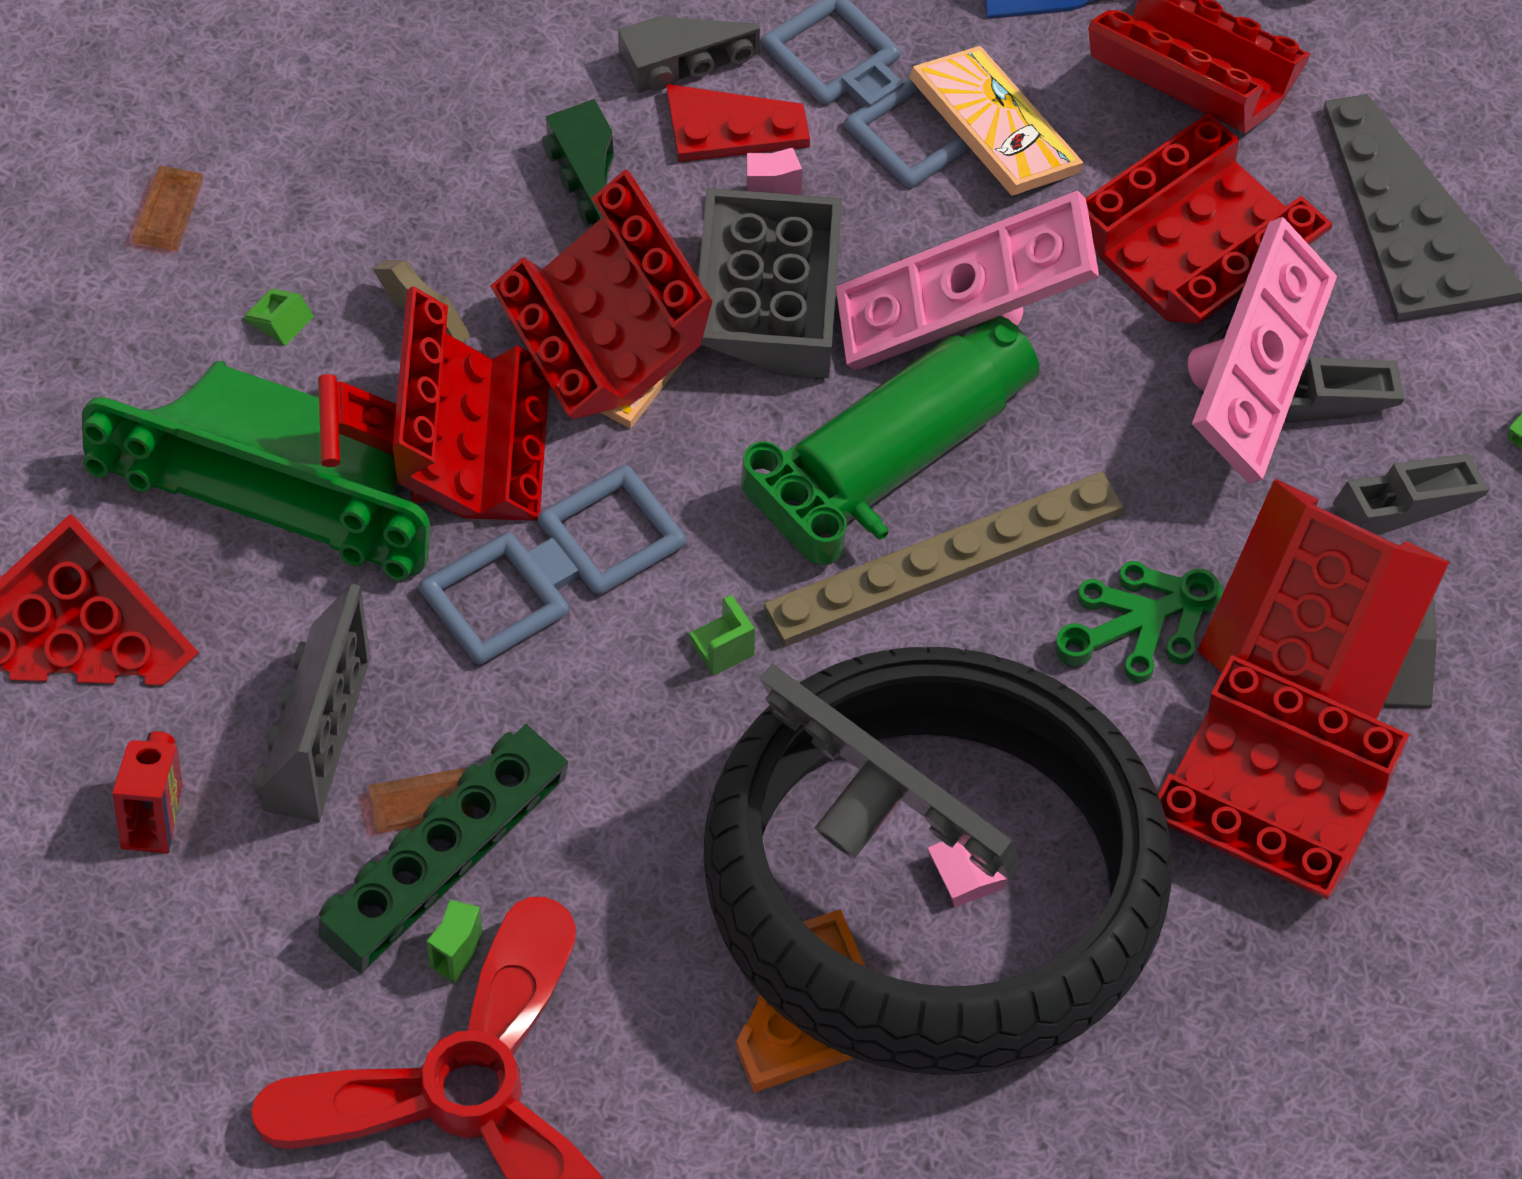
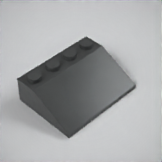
M707 188L698 279L713 302L701 342L702 346L782 375L829 378L842 198Z
M350 584L312 624L307 641H300L297 646L294 659V668L297 669L294 682H287L283 690L281 709L284 710L282 720L281 723H273L268 739V751H271L267 765L261 764L256 774L254 790L255 793H260L263 811L316 822L321 820L371 658L361 585Z

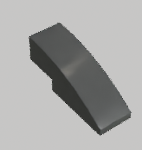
M1310 357L1302 371L1284 423L1344 419L1401 405L1405 398L1397 361Z
M1468 453L1397 463L1392 465L1385 476L1349 480L1332 504L1340 518L1376 535H1381L1458 509L1485 496L1489 489Z

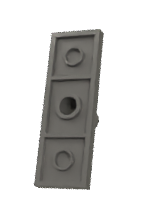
M772 663L760 677V681L768 694L765 700L774 708L772 713L778 720L793 731L802 726L813 737L811 743L826 756L835 760L838 755H841L860 769L814 827L824 839L839 851L855 859L902 800L931 824L929 830L946 845L953 848L958 842L964 846L971 854L969 860L990 877H994L999 872L1005 878L1011 880L1021 867L1022 863L1012 839Z

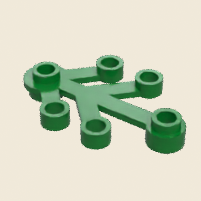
M1129 561L1120 569L1119 582L1124 589L1135 592L1147 587L1169 595L1153 600L1106 587L1103 582L1097 579H1088L1080 585L1078 592L1079 603L1084 608L1096 610L1105 606L1126 612L1127 614L1091 630L1081 624H1068L1060 629L1056 639L1055 651L1057 657L1067 665L1080 666L1091 659L1093 650L1141 629L1134 653L1130 654L1126 659L1125 674L1129 680L1143 683L1148 681L1153 675L1154 661L1152 658L1165 618L1183 611L1177 634L1171 636L1167 642L1166 655L1170 661L1176 664L1190 662L1195 653L1196 644L1194 637L1201 615L1210 613L1217 608L1222 597V587L1216 576L1205 569H1192L1182 577H1177L1148 569L1141 562ZM1134 571L1139 573L1142 578L1132 581L1125 574ZM1199 589L1204 591L1207 596L1197 597L1190 592ZM1087 590H1096L1101 596L1097 599H1090L1084 593ZM1071 644L1079 645L1083 649V651L1071 652L1067 650L1066 647ZM1176 644H1183L1188 647L1189 651L1179 654L1172 647ZM1140 662L1145 664L1148 670L1136 672L1131 668V665Z

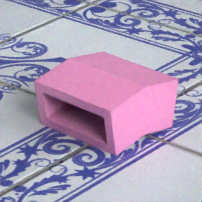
M793 148L774 153H747V191L801 195L802 167Z
M941 841L928 847L929 857L934 862L950 894L954 908L1003 890L1007 878L999 872L994 877L985 874L969 860L971 854L960 843L957 842L952 848Z

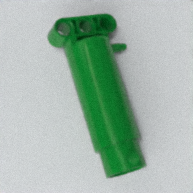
M1003 316L982 322L963 336H949L785 452L774 443L767 441L756 442L750 445L745 450L743 456L741 488L745 495L806 559L818 565L832 564L842 555L847 522L853 518L878 540H882L888 535V528L870 506L1002 413L1006 407V401L1034 382L1039 376V362L1036 353L1023 332L1013 322ZM765 469L770 471V473L762 474L755 470ZM796 501L799 502L801 505L792 506L788 505L785 502ZM824 532L830 534L832 537L822 538L817 536L816 534Z

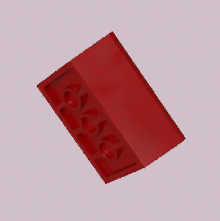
M1138 0L1133 16L1118 10H1107L1092 19L1088 27L1091 57L1205 114L1209 112L1217 120L1243 133L1251 130L1277 110L1311 55L1300 49L1299 44L1295 40L1286 36H1274L1261 30L1260 24L1246 17H1235L1223 11V7L1213 0Z
M1209 112L1086 197L1093 243L1100 259L1166 321L1200 324L1242 293L1270 221L1284 217L1308 245L1331 230L1333 224L1302 195L1285 206L1236 162L1239 139Z
M626 169L591 198L603 217L542 269L523 257L490 285L561 405L572 419L634 403L701 346L713 302L632 174Z
M414 286L407 289L393 437L397 483L464 519L538 521V515L541 511L549 395L548 381L531 353L517 345L491 359L447 334L448 305Z
M1274 479L1197 651L1220 672L1223 671L1230 656L1233 655L1374 719H1378L1450 561L1408 541L1400 545L1392 543L1317 507L1318 498L1278 479Z
M1231 655L1211 692L1209 709L1175 775L1168 774L1158 796L1168 827L1328 900L1343 880L1385 797L1410 734Z

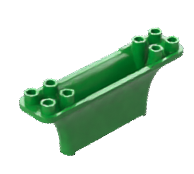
M217 361L208 368L190 390L165 406L142 410L110 398L96 397L92 398L83 408L82 437L85 454L83 466L88 473L95 477L103 478L111 472L125 477L127 484L138 492H147L152 486L172 494L180 493L330 545V548L338 550L340 557L346 563L360 566L367 560L381 565L384 573L396 581H403L408 575H418L427 564L430 539L429 517L417 504L396 496L394 455L339 434L340 465L336 467H324L321 465L319 397L227 367L225 361Z

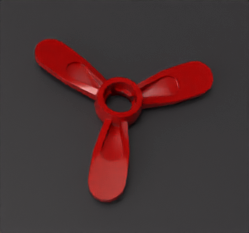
M528 897L516 902L507 912L481 969L468 1031H458L441 1039L428 1052L423 1068L349 1069L283 1078L267 1085L255 1097L251 1110L255 1130L261 1139L275 1148L296 1149L361 1138L430 1118L435 1125L449 1135L464 1139L482 1138L505 1179H604L571 1141L520 1103L522 1096L520 1068L513 1057L549 1003L573 951L576 925L570 912L558 901L547 897ZM480 1065L496 1072L499 1083L498 1092L492 1099L484 1103L463 1106L452 1103L446 1098L444 1092L445 1079L450 1072L462 1066Z

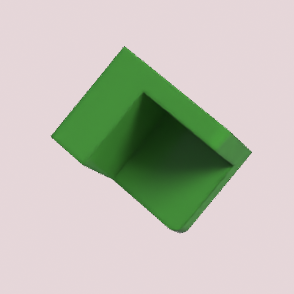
M729 595L722 599V617L690 632L689 641L714 676L754 656L755 628L733 595Z

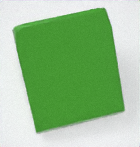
M271 288L245 314L243 319L286 346L314 315L301 294Z

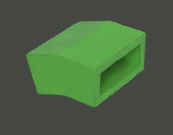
M450 899L442 923L426 941L430 968L454 983L474 960L483 934L480 907Z

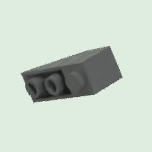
M658 16L618 29L619 56L638 93L650 89L659 91L665 89L666 84H671L674 81L690 76L703 77L714 68L730 63L742 64L749 61L754 55L760 54V28L756 23Z

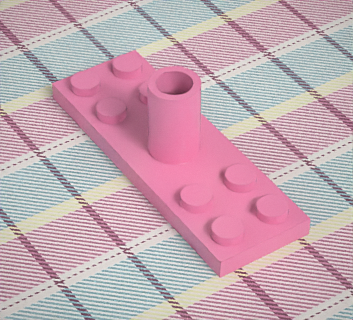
M1077 190L836 286L846 364L853 370L863 369L998 316L1008 318L1018 326L1023 316L1024 306L1099 278L1086 198Z
M1284 217L1270 221L1267 225L1225 338L1194 348L1188 358L1190 376L1195 385L1204 391L1192 425L1248 483L1264 478L1337 275Z

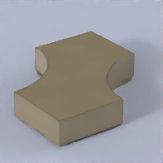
M384 260L373 268L391 300L398 307L405 309L407 289L414 286L448 305L447 334L461 342L470 337L469 331L448 297L440 295L428 287L407 261Z

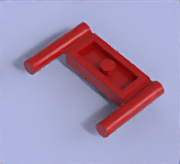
M323 374L319 376L321 465L324 467L340 465L339 434L394 455L393 437L396 404L345 382H338L335 375ZM411 491V500L413 502L422 503L428 501V499Z

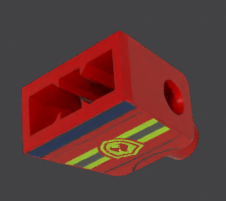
M154 731L148 734L146 741L132 740L127 743L112 793L121 849L158 853L170 852L182 788V777L178 747L175 745L176 741L172 735L166 732ZM142 801L153 802L151 812L143 807Z

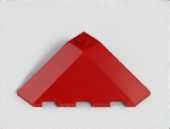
M71 513L0 577V671L10 672L9 680L48 681L49 673L77 674V682L115 684L116 676L135 675L145 677V685H165L200 654L81 520Z

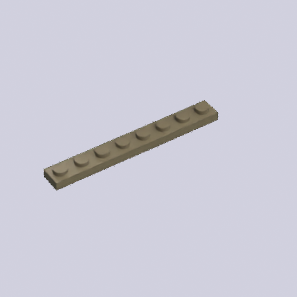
M1101 471L764 603V611L783 647H787L1123 515L1124 506L1105 474Z

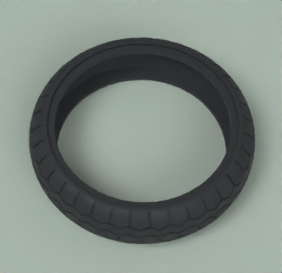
M905 647L854 657L827 667L799 682L876 740L903 735L951 736L986 744L1014 755L1050 778L1071 798L1083 813L1099 842L1107 866L1110 898L1104 910L1091 928L1062 954L1040 967L997 982L967 986H940L900 980L855 963L818 938L798 918L776 885L767 862L763 835L774 811L790 789L807 773L830 758L811 743L813 737L802 726L793 731L778 720L772 713L774 708L770 705L743 733L720 773L708 809L704 833V872L709 902L722 939L733 960L747 980L770 1006L786 1020L815 1040L852 1058L905 1072L930 1075H959L1003 1069L1050 1053L1082 1035L1118 1004L1130 990L1149 961L1165 922L1172 882L1171 842L1165 813L1156 787L1146 767L1128 740L1093 704L1058 680L1019 662L984 652L967 649L960 650L959 648Z

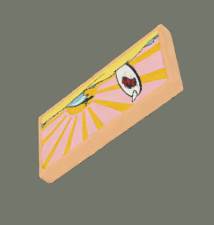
M981 46L913 66L909 76L910 80L1011 196L1080 172L1084 162Z

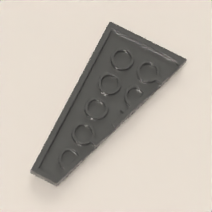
M1368 94L1325 101L1323 110L1396 322L1522 301V282Z

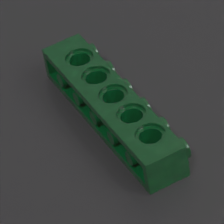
M527 724L514 735L511 732L505 733L495 743L490 752L492 756L481 766L477 763L471 765L457 782L458 788L447 799L443 795L436 798L423 814L424 820L413 831L409 828L401 831L391 842L388 848L390 852L378 864L374 860L366 864L355 877L354 883L356 885L344 896L339 893L335 894L322 907L319 912L321 918L319 919L318 937L357 972L362 974L565 780L569 761ZM502 775H512L520 783L516 786L508 787L499 783L497 778ZM468 807H478L484 810L487 815L480 819H472L466 816L463 810ZM435 839H444L450 842L453 847L448 851L441 852L431 848L429 843ZM408 871L415 874L419 880L413 884H402L394 876L399 872ZM374 904L381 907L384 913L379 917L370 918L364 916L359 909L365 905Z

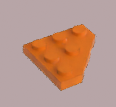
M841 909L803 921L818 938L835 951L866 967ZM760 994L747 1025L744 1024L736 1040V1051L754 1093L854 1059L824 1045L801 1031L770 1006Z

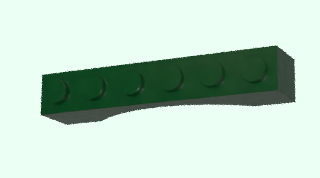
M595 99L545 116L547 135L542 137L543 147L548 159L551 162L558 160L561 166L559 174L568 194L575 192L578 198L576 202L577 209L585 226L590 224L593 226L603 217L591 198L607 185L608 174L614 159L612 129Z

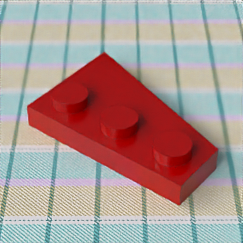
M666 84L678 162L810 147V136L802 103Z

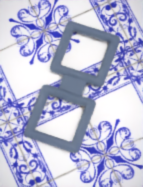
M819 0L762 37V48L819 104L828 105L847 93L861 107L845 119V129L904 187H915L971 150L963 139L958 136L910 168L867 126L917 92H920L923 96L924 94L909 77L901 81L887 67L900 58L901 51L899 47L850 0ZM836 11L878 52L825 85L784 43Z
M622 465L540 512L538 523L550 539L528 552L514 534L506 532L420 582V593L474 663L483 664L564 617L569 611V605L558 590L581 577L593 593L600 595L685 546L687 538L684 532L630 466ZM623 487L663 537L601 573L562 524V521ZM506 554L545 606L482 642L443 592V589Z

